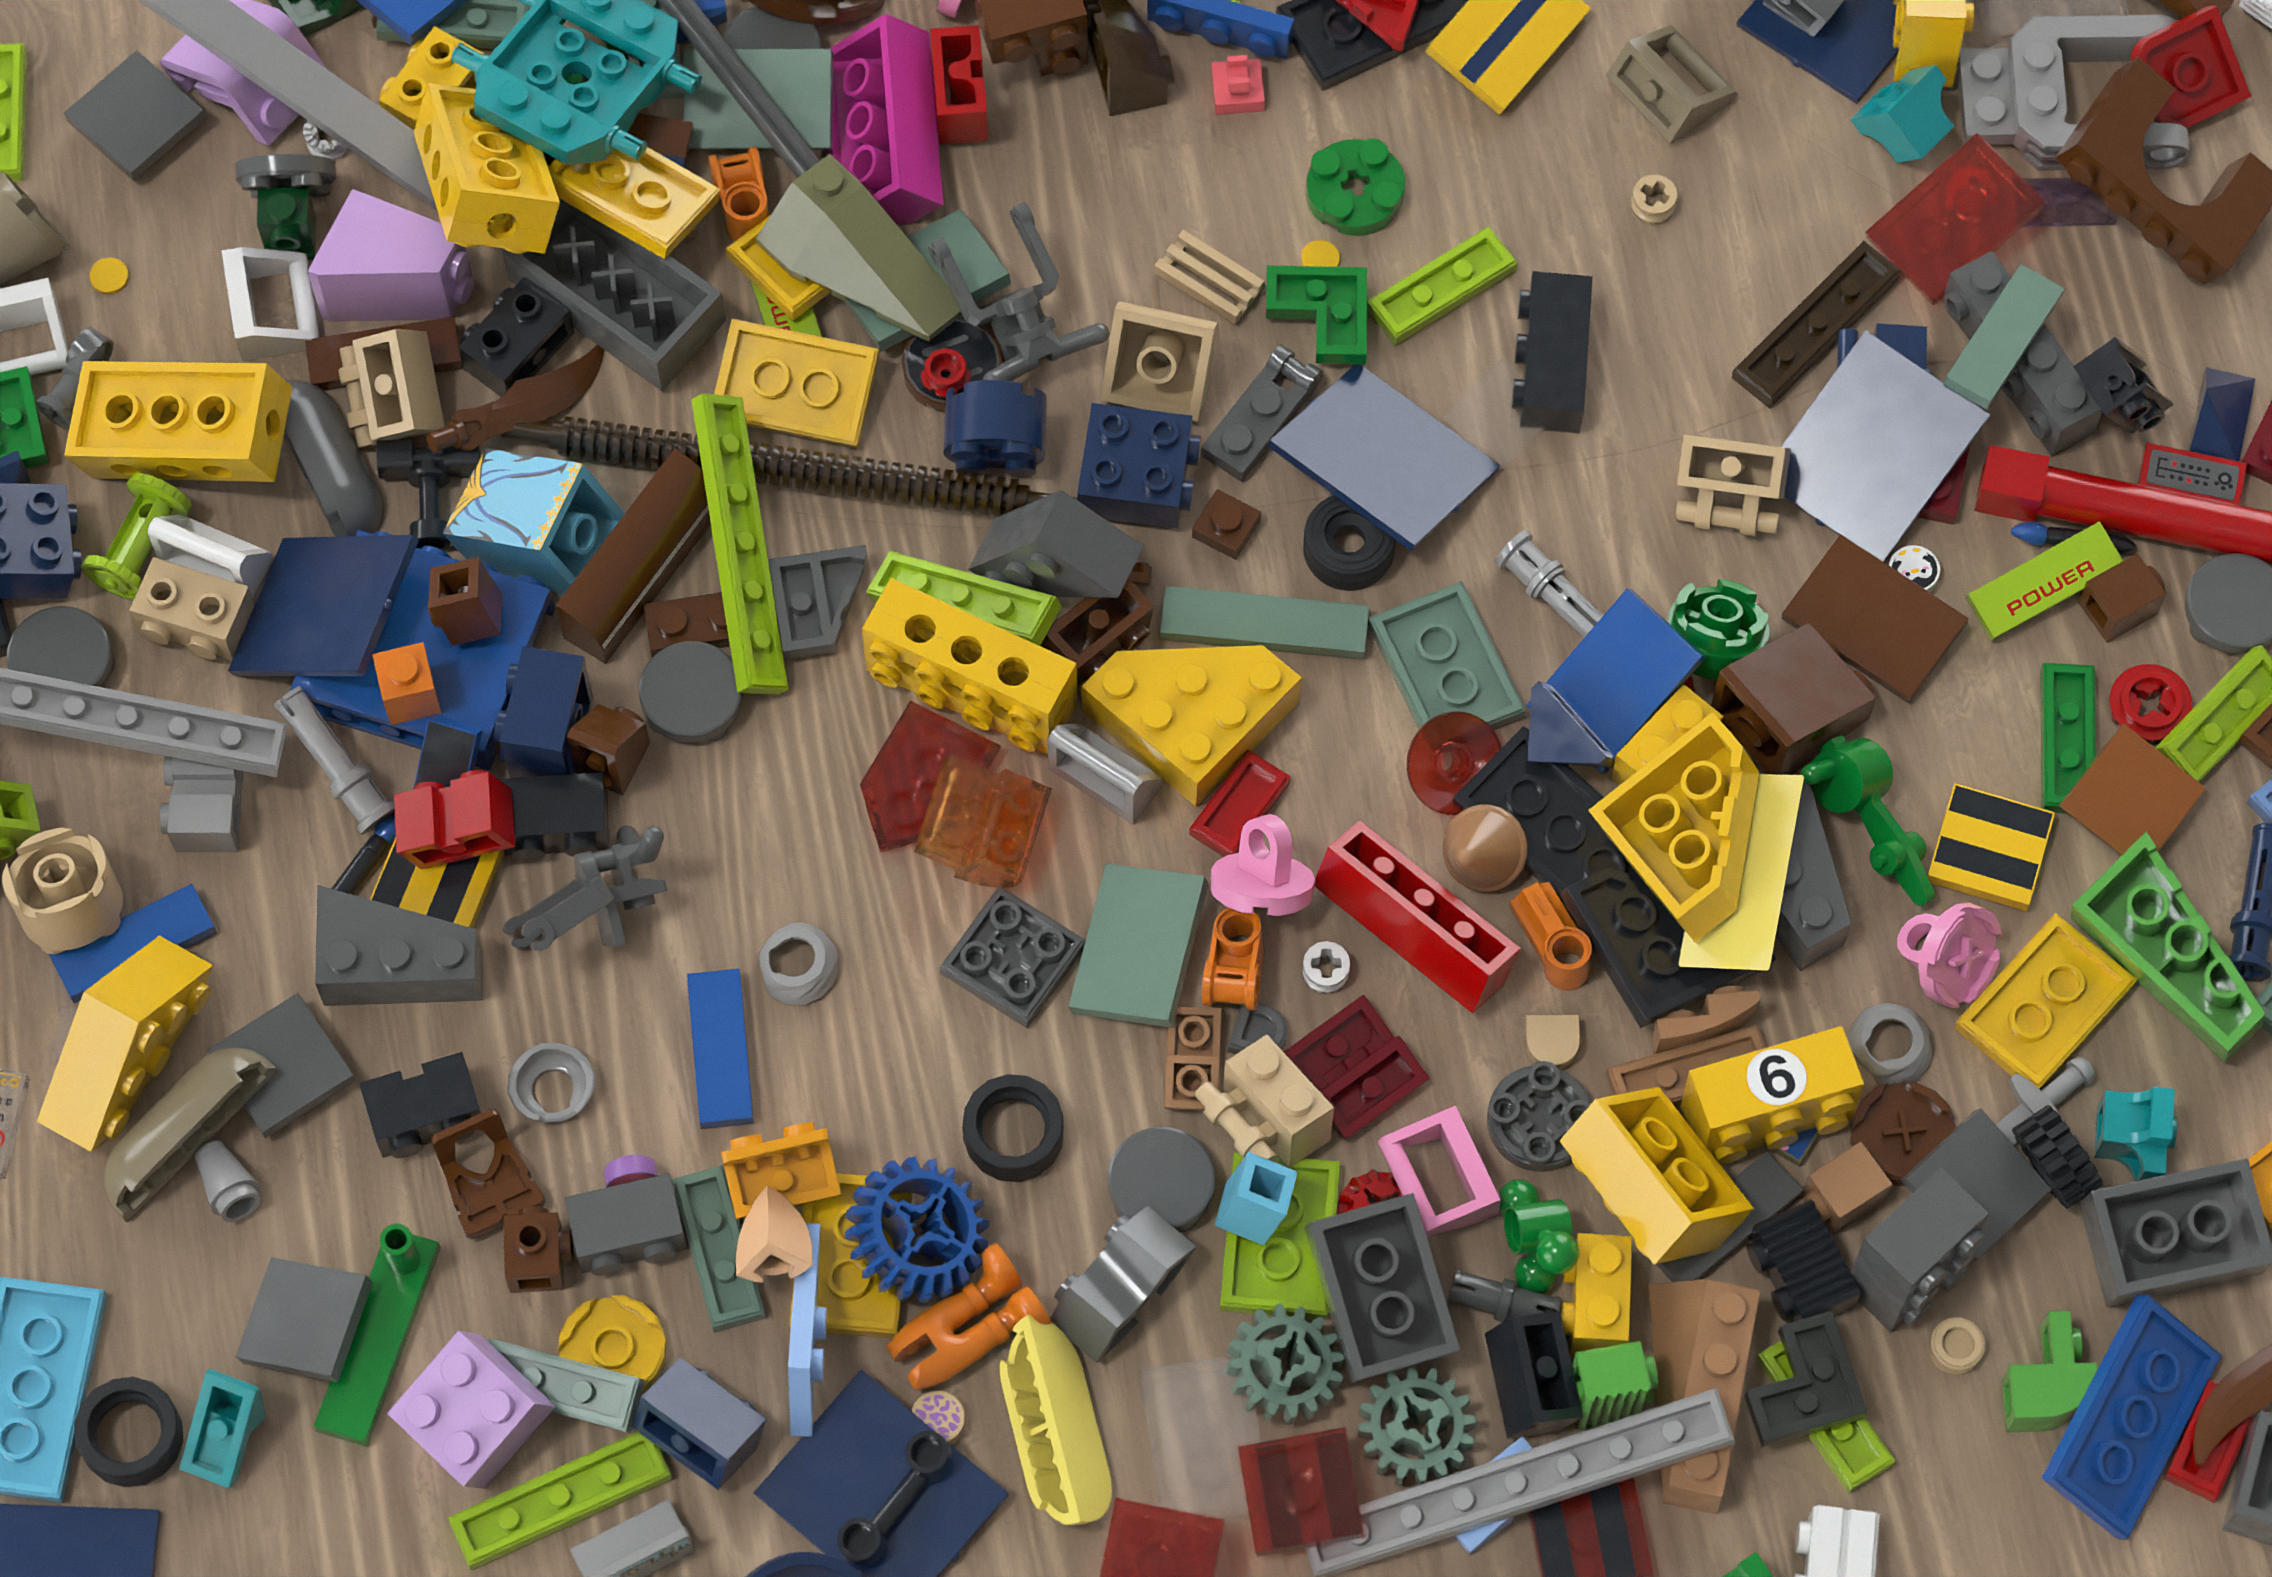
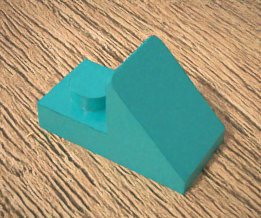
M212 1369L206 1371L180 1463V1470L226 1488H230L237 1481L250 1433L266 1417L259 1387Z

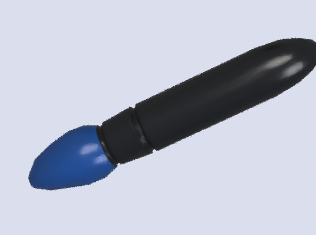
M2024 522L2011 528L2010 532L2012 536L2031 545L2040 546L2047 544L2056 546L2083 530L2047 527L2039 522ZM2108 534L2119 555L2130 554L2135 551L2136 545L2132 540Z
M395 812L375 826L374 835L359 850L331 889L353 895L379 860V857L382 856L387 848V844L394 842L396 837Z

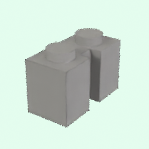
M165 756L163 763L164 783L166 786H173L172 794H170L169 803L161 804L160 829L162 834H168L175 852H238L243 771Z

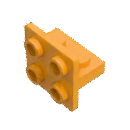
M806 1122L783 1128L784 1138L763 1142L761 1134H754L729 1141L731 1150L721 1152L736 1220L746 1218L755 1200L767 1185L782 1194L794 1207L841 1196L827 1128L816 1130L814 1122Z

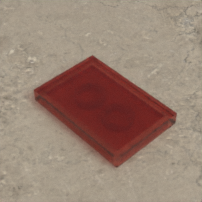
M1976 133L1865 231L1866 238L1890 262L1902 270L1901 274L1934 306L1943 298L1950 272L1991 251L1995 252L2045 208V201Z

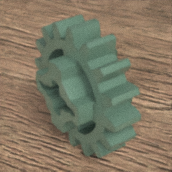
M1283 1304L1276 1305L1272 1318H1268L1261 1309L1255 1311L1252 1317L1253 1326L1242 1321L1235 1332L1240 1340H1231L1226 1350L1227 1354L1236 1359L1228 1361L1225 1367V1375L1238 1376L1239 1378L1234 1383L1231 1393L1233 1395H1240L1246 1392L1249 1399L1245 1410L1250 1412L1258 1405L1264 1407V1421L1270 1422L1276 1412H1283L1286 1424H1293L1298 1410L1308 1420L1313 1418L1318 1410L1316 1402L1327 1407L1334 1397L1330 1389H1338L1343 1379V1375L1334 1371V1369L1342 1365L1345 1359L1344 1354L1331 1352L1330 1350L1338 1339L1337 1334L1332 1333L1323 1336L1320 1333L1324 1322L1322 1317L1316 1318L1311 1324L1304 1321V1307L1299 1306L1293 1317L1286 1316ZM1283 1333L1282 1336L1272 1341L1263 1338L1269 1334ZM1307 1344L1311 1347L1315 1355L1311 1353ZM1286 1348H1288L1287 1359L1289 1360L1288 1369L1290 1371H1287L1283 1380H1280L1282 1369L1280 1368L1281 1360L1279 1358L1283 1356ZM1254 1374L1259 1376L1264 1387L1259 1383ZM1309 1386L1312 1387L1302 1394L1286 1396L1288 1392L1296 1388L1307 1390Z
M1414 1366L1408 1367L1406 1380L1400 1381L1392 1371L1387 1373L1386 1390L1374 1384L1370 1387L1369 1396L1375 1404L1361 1403L1359 1416L1370 1421L1359 1424L1357 1428L1358 1438L1371 1439L1363 1447V1456L1365 1459L1379 1456L1380 1460L1376 1472L1380 1476L1390 1468L1396 1470L1397 1485H1402L1407 1475H1415L1418 1486L1425 1484L1427 1474L1433 1473L1437 1479L1446 1477L1447 1464L1459 1470L1464 1464L1465 1458L1459 1450L1472 1451L1474 1438L1464 1432L1475 1429L1476 1416L1462 1414L1469 1407L1470 1398L1468 1395L1457 1398L1453 1396L1457 1383L1453 1378L1443 1386L1436 1383L1437 1370L1433 1368L1428 1372L1426 1379L1418 1378ZM1415 1394H1417V1395H1424V1396L1430 1397V1398L1434 1399L1435 1401L1431 1402V1401H1428V1400H1425V1399L1416 1397ZM1391 1404L1395 1420L1387 1424L1384 1430H1381V1416ZM1408 1417L1413 1419L1417 1425L1427 1423L1425 1436L1420 1435L1415 1428L1406 1431ZM1452 1423V1438L1449 1444L1442 1450L1438 1433L1447 1429V1425ZM1403 1452L1406 1454H1410L1416 1456L1418 1460L1405 1458L1397 1453Z

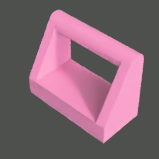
M1456 1105L1385 1135L1378 1140L1380 1149L1402 1195L1414 1193L1427 1237L1478 1224L1499 1215L1500 1197ZM1440 1139L1470 1202L1436 1216L1404 1147Z

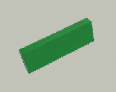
M2043 663L2040 669L2041 809L2069 814L2059 804L2091 766L2090 763L2096 757L2095 665Z

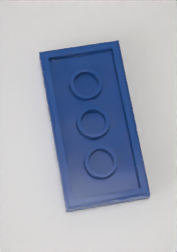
M2136 1295L2041 1479L2116 1539H2128L2222 1355L2149 1295Z

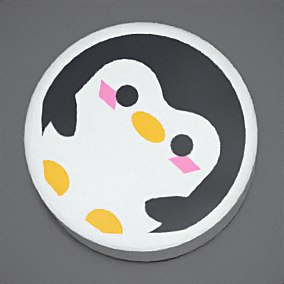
M1916 545L1905 546L1896 551L1889 562V566L1931 593L1936 587L1940 575V565L1936 556L1928 549Z

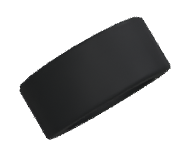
M1006 1074L990 1079L973 1092L964 1108L963 1140L969 1158L983 1173L1000 1181L1021 1182L1037 1177L1054 1163L1062 1148L1064 1118L1058 1099L1045 1084L1026 1075ZM1008 1100L1025 1101L1035 1106L1041 1113L1045 1123L1044 1136L1039 1146L1030 1153L1017 1157L1003 1156L994 1152L986 1144L982 1134V1122L988 1110L995 1104Z
M136 1377L112 1379L95 1388L81 1403L74 1422L75 1443L90 1470L105 1482L122 1487L146 1485L163 1476L177 1460L183 1444V1423L168 1394L153 1382ZM139 1402L146 1404L156 1412L160 1420L161 1435L158 1444L148 1455L135 1462L122 1463L111 1460L102 1452L97 1441V1429L101 1419L109 1410L122 1403Z

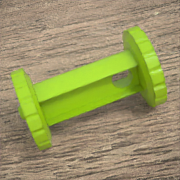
M133 473L126 484L127 490L136 500L105 556L88 555L81 565L84 575L97 586L111 594L133 601L142 583V579L137 574L153 547L148 536L150 523L155 517L179 514L187 517L192 508L189 498L176 487L160 478L144 473Z

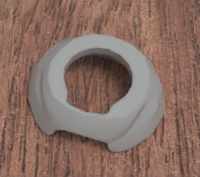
M798 922L787 924L776 930L766 940L759 952L760 968L767 992L774 999L786 1005H806L822 998L833 987L839 973L837 949L826 933L812 924ZM801 939L813 947L815 961L811 969L805 974L789 977L772 971L770 966L771 952L777 950L785 942Z
M1883 1003L1863 1010L1853 1022L1848 1037L1852 1053L1858 1057L1861 1063L1874 1076V1080L1881 1085L1889 1083L1888 1085L1893 1083L1902 1084V1081L1913 1082L1918 1080L1931 1062L1933 1047L1929 1030L1924 1020L1912 1009L1897 1004ZM1884 1021L1902 1023L1912 1035L1910 1050L1906 1055L1898 1059L1878 1061L1870 1054L1866 1047L1872 1030Z
M541 1043L528 1049L515 1061L508 1076L507 1094L514 1108L527 1118L540 1122H559L577 1115L587 1105L594 1091L595 1072L588 1059L575 1047L561 1043ZM549 1071H559L566 1074L574 1084L570 1107L556 1113L544 1112L542 1106L533 1097L535 1081L542 1074Z

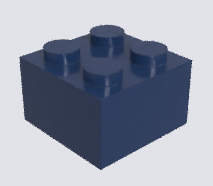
M522 646L519 663H511L507 673L506 694L511 695L507 711L500 710L495 723L494 740L501 744L500 761L506 763L510 778L576 774L567 735L571 727L590 712L593 702V694L584 656Z

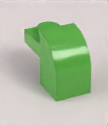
M2048 1311L2040 1326L2043 1364L2009 1365L2002 1378L2006 1432H2041L2056 1429L2073 1418L2097 1372V1363H2075V1361H2080L2082 1357V1338L2080 1329L2072 1328L2070 1311Z

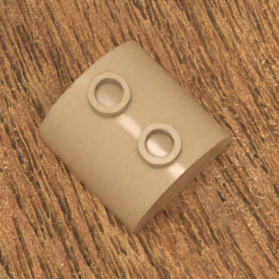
M1119 301L1114 311L1100 400L1144 410L1192 415V421L1198 422L1212 376L1219 337V323Z

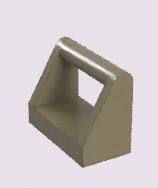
M1672 25L1628 40L1606 74L1610 81L1670 143L1689 134L1730 104L1737 96V92ZM1667 47L1710 93L1698 97L1659 57L1658 53Z

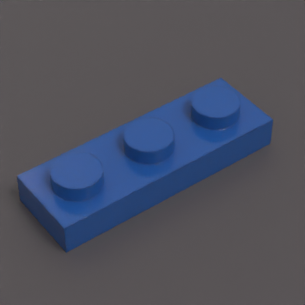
M1147 0V21L1154 22L1159 27L1169 31L1183 30L1201 35L1207 41L1215 44L1229 43L1247 48L1252 53L1261 57L1275 56L1286 60L1293 44L1294 18L1230 0Z

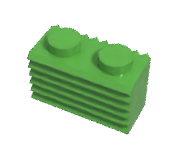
M1640 1341L1575 1353L1576 1356H1574L1572 1369L1583 1417L1577 1420L1576 1423L1581 1431L1584 1432L1588 1426L1593 1429L1598 1425L1602 1426L1609 1422L1642 1413L1645 1404L1653 1403V1388H1658L1657 1369L1653 1356H1644Z

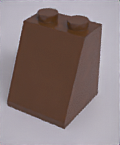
M1810 623L1729 664L1719 671L1711 706L1723 715L1722 723L1742 745L1752 762L1763 774L1794 775L1813 761L1821 753L1819 748L1829 740L1841 735L1845 737L1867 721L1871 716L1876 701L1874 689L1869 680L1861 672H1853L1840 658L1841 654L1835 642L1824 633L1819 634Z

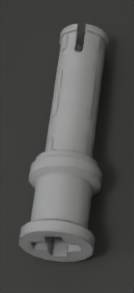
M1527 530L1520 532L1500 551L1495 559V564L1501 569L1507 567L1527 586L1525 592L1531 598L1537 600L1543 598L1584 638L1603 617V614L1563 576L1565 570L1557 559L1551 561L1531 542L1533 536Z
M302 686L292 689L282 696L283 701L279 699L274 704L276 710H279L332 782L329 786L332 790L330 794L334 799L341 798L358 821L357 830L361 835L374 829L381 820L395 812L394 801L389 802L372 780L371 775L373 771L368 765L365 766L364 763L357 764L305 694Z

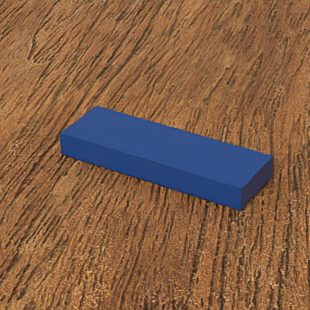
M190 884L122 917L119 928L111 935L101 936L83 947L65 950L55 955L49 954L72 1002L76 1003L81 1000L85 990L159 935L185 949L216 934L217 931L193 884Z
M740 968L687 974L701 1129L754 1124Z

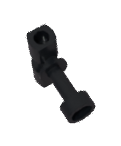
M413 439L377 440L376 456L379 479L409 478L410 485L419 488V520L412 522L409 526V535H413L419 540L416 548L422 549L423 546H432L443 551L448 550L451 542L443 534L448 522L440 519V488L449 484L450 477L471 476L481 458L480 445L473 451H464L451 446L433 452L430 448H414Z

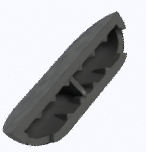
M286 380L293 388L284 437L334 536H355L357 530L374 535L379 530L383 521L384 501L337 405L325 391L314 384L302 380Z

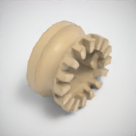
M1651 174L1640 178L1633 189L1631 211L1633 214H1636L1638 220L1642 219V223L1645 224L1650 222L1651 225H1655L1658 222L1660 225L1664 220L1668 221L1670 216H1673L1676 206L1677 189L1667 177L1658 174ZM1655 191H1658L1657 194L1662 193V202L1657 201L1653 206L1645 203L1647 195L1651 196Z

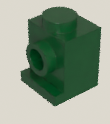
M308 187L258 189L257 227L264 249L301 252L307 255V260H314L316 214Z

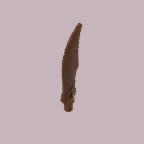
M596 345L587 354L568 365L537 376L517 380L495 402L492 401L475 408L457 410L446 427L427 433L426 439L429 448L433 452L451 446L464 451H473L488 439L512 431L513 425L519 421L542 422L556 416L570 407L591 386L598 374L604 349Z
M2272 1344L2251 1356L2228 1373L2205 1401L2197 1418L2194 1431L2193 1450L2197 1466H2203L2211 1451L2228 1433L2257 1412L2272 1404Z

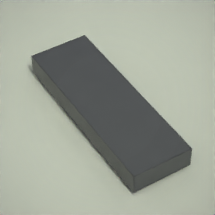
M1768 1151L1732 1180L1753 1206L1754 1210L1715 1251L1656 1264L1671 1282L1701 1280L1749 1240L1754 1224L1780 1214L1802 1196L1804 1189Z

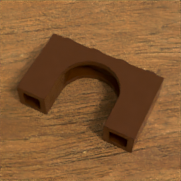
M2137 57L2114 72L2054 159L2066 168L2068 175L2073 180L2088 186L2100 196L2110 211L2116 215L2123 216L2138 228L2148 243L2163 249L2176 260L2186 275L2201 281L2205 285L2230 270L2272 208V170L2250 152L2224 169L2200 205L2182 204L2163 194L2152 182L2145 168L2143 141L2149 126L2176 88Z

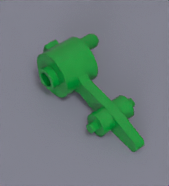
M1841 735L1829 740L1819 748L1821 753L1814 758L1812 763L1804 766L1801 770V775L1804 776L1803 782L1811 786L1817 801L1829 811L1845 813L1854 810L1858 812L1875 845L1870 851L1869 859L1871 866L1877 873L1881 875L1892 874L1917 906H1923L1932 902L1935 898V891L1921 863L1926 855L1925 841L1916 832L1909 831L1904 833L1881 800L1889 791L1893 780V769L1889 756L1878 743L1867 738H1857L1847 742L1844 736Z

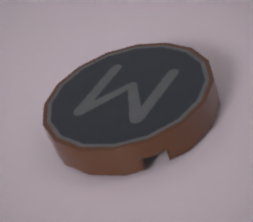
M960 317L929 342L916 335L911 336L905 345L902 357L905 385L915 400L926 407L928 404L931 407L938 408L939 412L945 413L946 397H940L936 395L934 390L926 389L921 380V372L925 370L924 363L930 354L944 348L953 349L960 353L967 361L966 368L971 371L970 382L983 380L984 375L988 371L1002 364L999 344L990 331L981 325L974 326ZM944 371L941 374L944 378H948L951 375L948 371ZM959 389L957 394L963 393L964 389Z

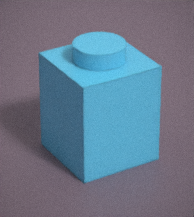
M1248 1152L1226 1182L1215 1226L1265 1245L1287 1215L1298 1172Z

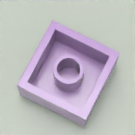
M458 1331L387 1414L463 1487L485 1489L556 1406L483 1336L476 1333Z

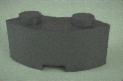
M1146 1206L1131 1219L1126 1215L1120 1217L1106 1233L1104 1240L1108 1244L1095 1261L1080 1276L1076 1273L1070 1275L1062 1283L1054 1296L1059 1303L1050 1317L1051 1322L1060 1328L1070 1341L1096 1363L1119 1344L1139 1323L1134 1318L1137 1312L1155 1292L1160 1296L1163 1295L1196 1248L1191 1241L1149 1206Z

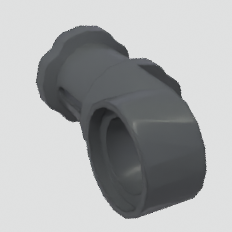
M92 327L84 329L75 338L68 350L66 365L62 369L64 376L48 396H40L36 401L38 409L51 422L65 430L70 429L83 361H109L113 352L114 342Z

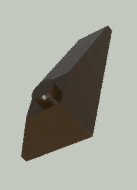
M1082 0L1087 12V38L1110 117L1167 104V85L1174 83V73L1168 54L1160 56L1154 35L1129 1Z

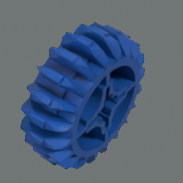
M915 1156L908 1157L902 1163V1166L895 1160L890 1161L882 1167V1173L873 1171L865 1178L867 1187L860 1186L853 1193L852 1199L857 1205H852L846 1211L845 1218L855 1225L845 1232L844 1239L859 1243V1246L851 1252L850 1260H866L868 1266L862 1271V1278H870L875 1273L882 1279L879 1282V1292H886L895 1285L897 1286L898 1301L907 1300L913 1291L919 1303L930 1300L933 1292L939 1299H943L953 1292V1286L962 1288L969 1282L970 1276L968 1272L974 1273L981 1267L982 1260L977 1254H982L988 1248L989 1241L979 1234L989 1227L990 1220L975 1216V1213L983 1207L984 1200H969L966 1194L972 1188V1181H965L958 1186L953 1181L956 1176V1167H949L942 1174H939L936 1159H929L923 1164L922 1168ZM897 1193H915L926 1198L920 1205H913L903 1199L898 1203L889 1196ZM942 1211L946 1215L951 1229L945 1225L942 1219ZM924 1214L919 1224L923 1231L918 1234L923 1236L910 1245L915 1236L912 1228L916 1224L912 1223L916 1222ZM882 1229L890 1235L893 1244L892 1249L887 1243ZM915 1254H921L930 1259L938 1257L946 1263L935 1267H922L909 1263V1260Z

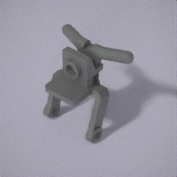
M1025 202L1013 206V209L1010 210V215L1043 281L1041 284L1028 289H1019L977 307L944 238L937 239L928 246L929 254L936 267L941 270L965 321L974 326L988 322L992 324L1005 362L988 371L984 375L983 380L1013 381L1039 368V359L1047 356L1049 361H1055L1066 355L1101 344L1109 338L1110 334L1105 324L1097 323L1059 337L1055 336L1052 330L1056 327L1054 319L1044 316L1039 300L1051 294L1057 288L1059 275L1035 228L1032 212Z
M626 825L617 832V840L620 844L612 845L609 849L594 853L587 851L575 854V880L520 916L510 918L504 924L503 932L509 935L514 933L517 926H522L521 934L523 937L514 938L511 942L512 946L524 948L530 945L532 950H545L551 946L555 939L594 913L603 946L617 947L625 945L616 903L623 902L625 910L636 909L655 904L654 894L667 891L665 880L633 877L631 868L632 866L653 862L657 859L664 840L663 831L659 827L650 826L644 831L641 838L635 828ZM611 870L614 884L606 886L601 878V872ZM543 933V937L541 940L534 941L536 937Z

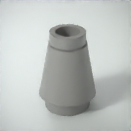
M212 1141L198 1149L195 1154V1160L198 1163L211 1211L216 1215H220L227 1222L239 1221L252 1214L261 1203L259 1183L225 1147L222 1141Z

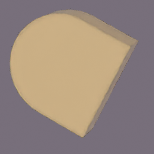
M1526 1015L1525 1046L1529 1059L1534 1064L1540 1061H1547L1555 1064L1559 1069L1568 1067L1575 1060L1579 1049V1015Z

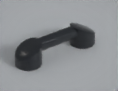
M931 1430L915 1434L909 1440L905 1451L906 1460L911 1469L871 1520L864 1517L850 1519L840 1528L837 1544L839 1550L848 1561L858 1565H868L881 1559L887 1548L886 1535L927 1483H936L947 1475L952 1464V1452L949 1444L941 1434Z

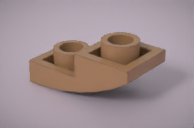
M1742 986L1721 987L1716 989L1713 994H1707L1701 1011L1702 1015L1695 1016L1693 1011L1680 1010L1670 1012L1664 1019H1657L1652 1034L1654 1054L1738 1030L1755 1017L1761 1001L1760 990L1745 991V988Z
M1177 1007L1173 1027H1168L1164 1109L1204 1111L1205 1107L1195 1097V1092L1206 1082H1211L1218 1089L1221 1008Z

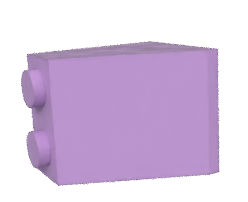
M354 189L351 190L307 271L321 318L330 322L432 320L453 317L459 303L463 305L467 303L475 285V277L472 276L469 253H467L466 247L447 241L440 222Z

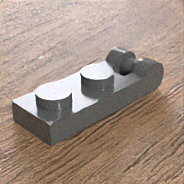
M1282 344L1273 351L1266 366L1201 446L1202 457L1243 482L1269 449L1270 439L1291 421L1317 388L1323 377V370L1312 363L1304 365L1294 358L1295 353ZM1283 375L1295 382L1289 391L1277 385V382Z

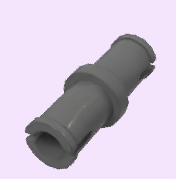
M1456 1269L1452 1285L1470 1289L1473 1292L1452 1287L1448 1297V1303H1456L1493 1313V1319L1504 1322L1506 1317L1546 1313L1536 1310V1308L1557 1312L1561 1303V1297H1552L1516 1287L1514 1280L1504 1278L1502 1283L1465 1273L1460 1269Z

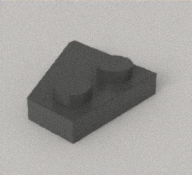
M866 545L768 559L784 660L835 652L867 562Z

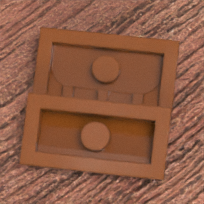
M2122 723L2092 760L2091 766L2060 802L2059 806L2121 855L2146 831L2156 845V850L2159 851L2206 788Z

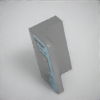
M667 1499L571 1548L570 1551L583 1577H646L693 1553L694 1548L685 1526H682L672 1504Z

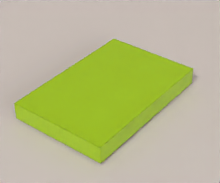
M1237 1152L1233 1154L1232 1173L1243 1160V1157ZM1278 1157L1276 1163L1287 1167L1286 1164ZM1304 1158L1290 1167V1169L1298 1173L1287 1215L1265 1245L1227 1231L1220 1311L1254 1314L1255 1311L1261 1309L1266 1315L1272 1316L1276 1305L1283 1304L1286 1316L1293 1317L1300 1306L1305 1308V1319L1322 1317L1324 1320H1327L1328 1306L1305 1226L1310 1222L1336 1215L1340 1161Z

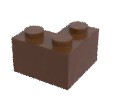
M975 0L976 18L993 65L1006 61L1010 63L1020 62L1033 54L1042 77L1053 73L1059 75L1068 74L1075 71L1079 66L1088 64L1087 12L1082 0Z

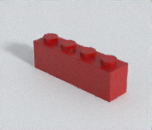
M1361 820L1328 846L1315 878V887L1473 1014L1504 986L1521 948Z

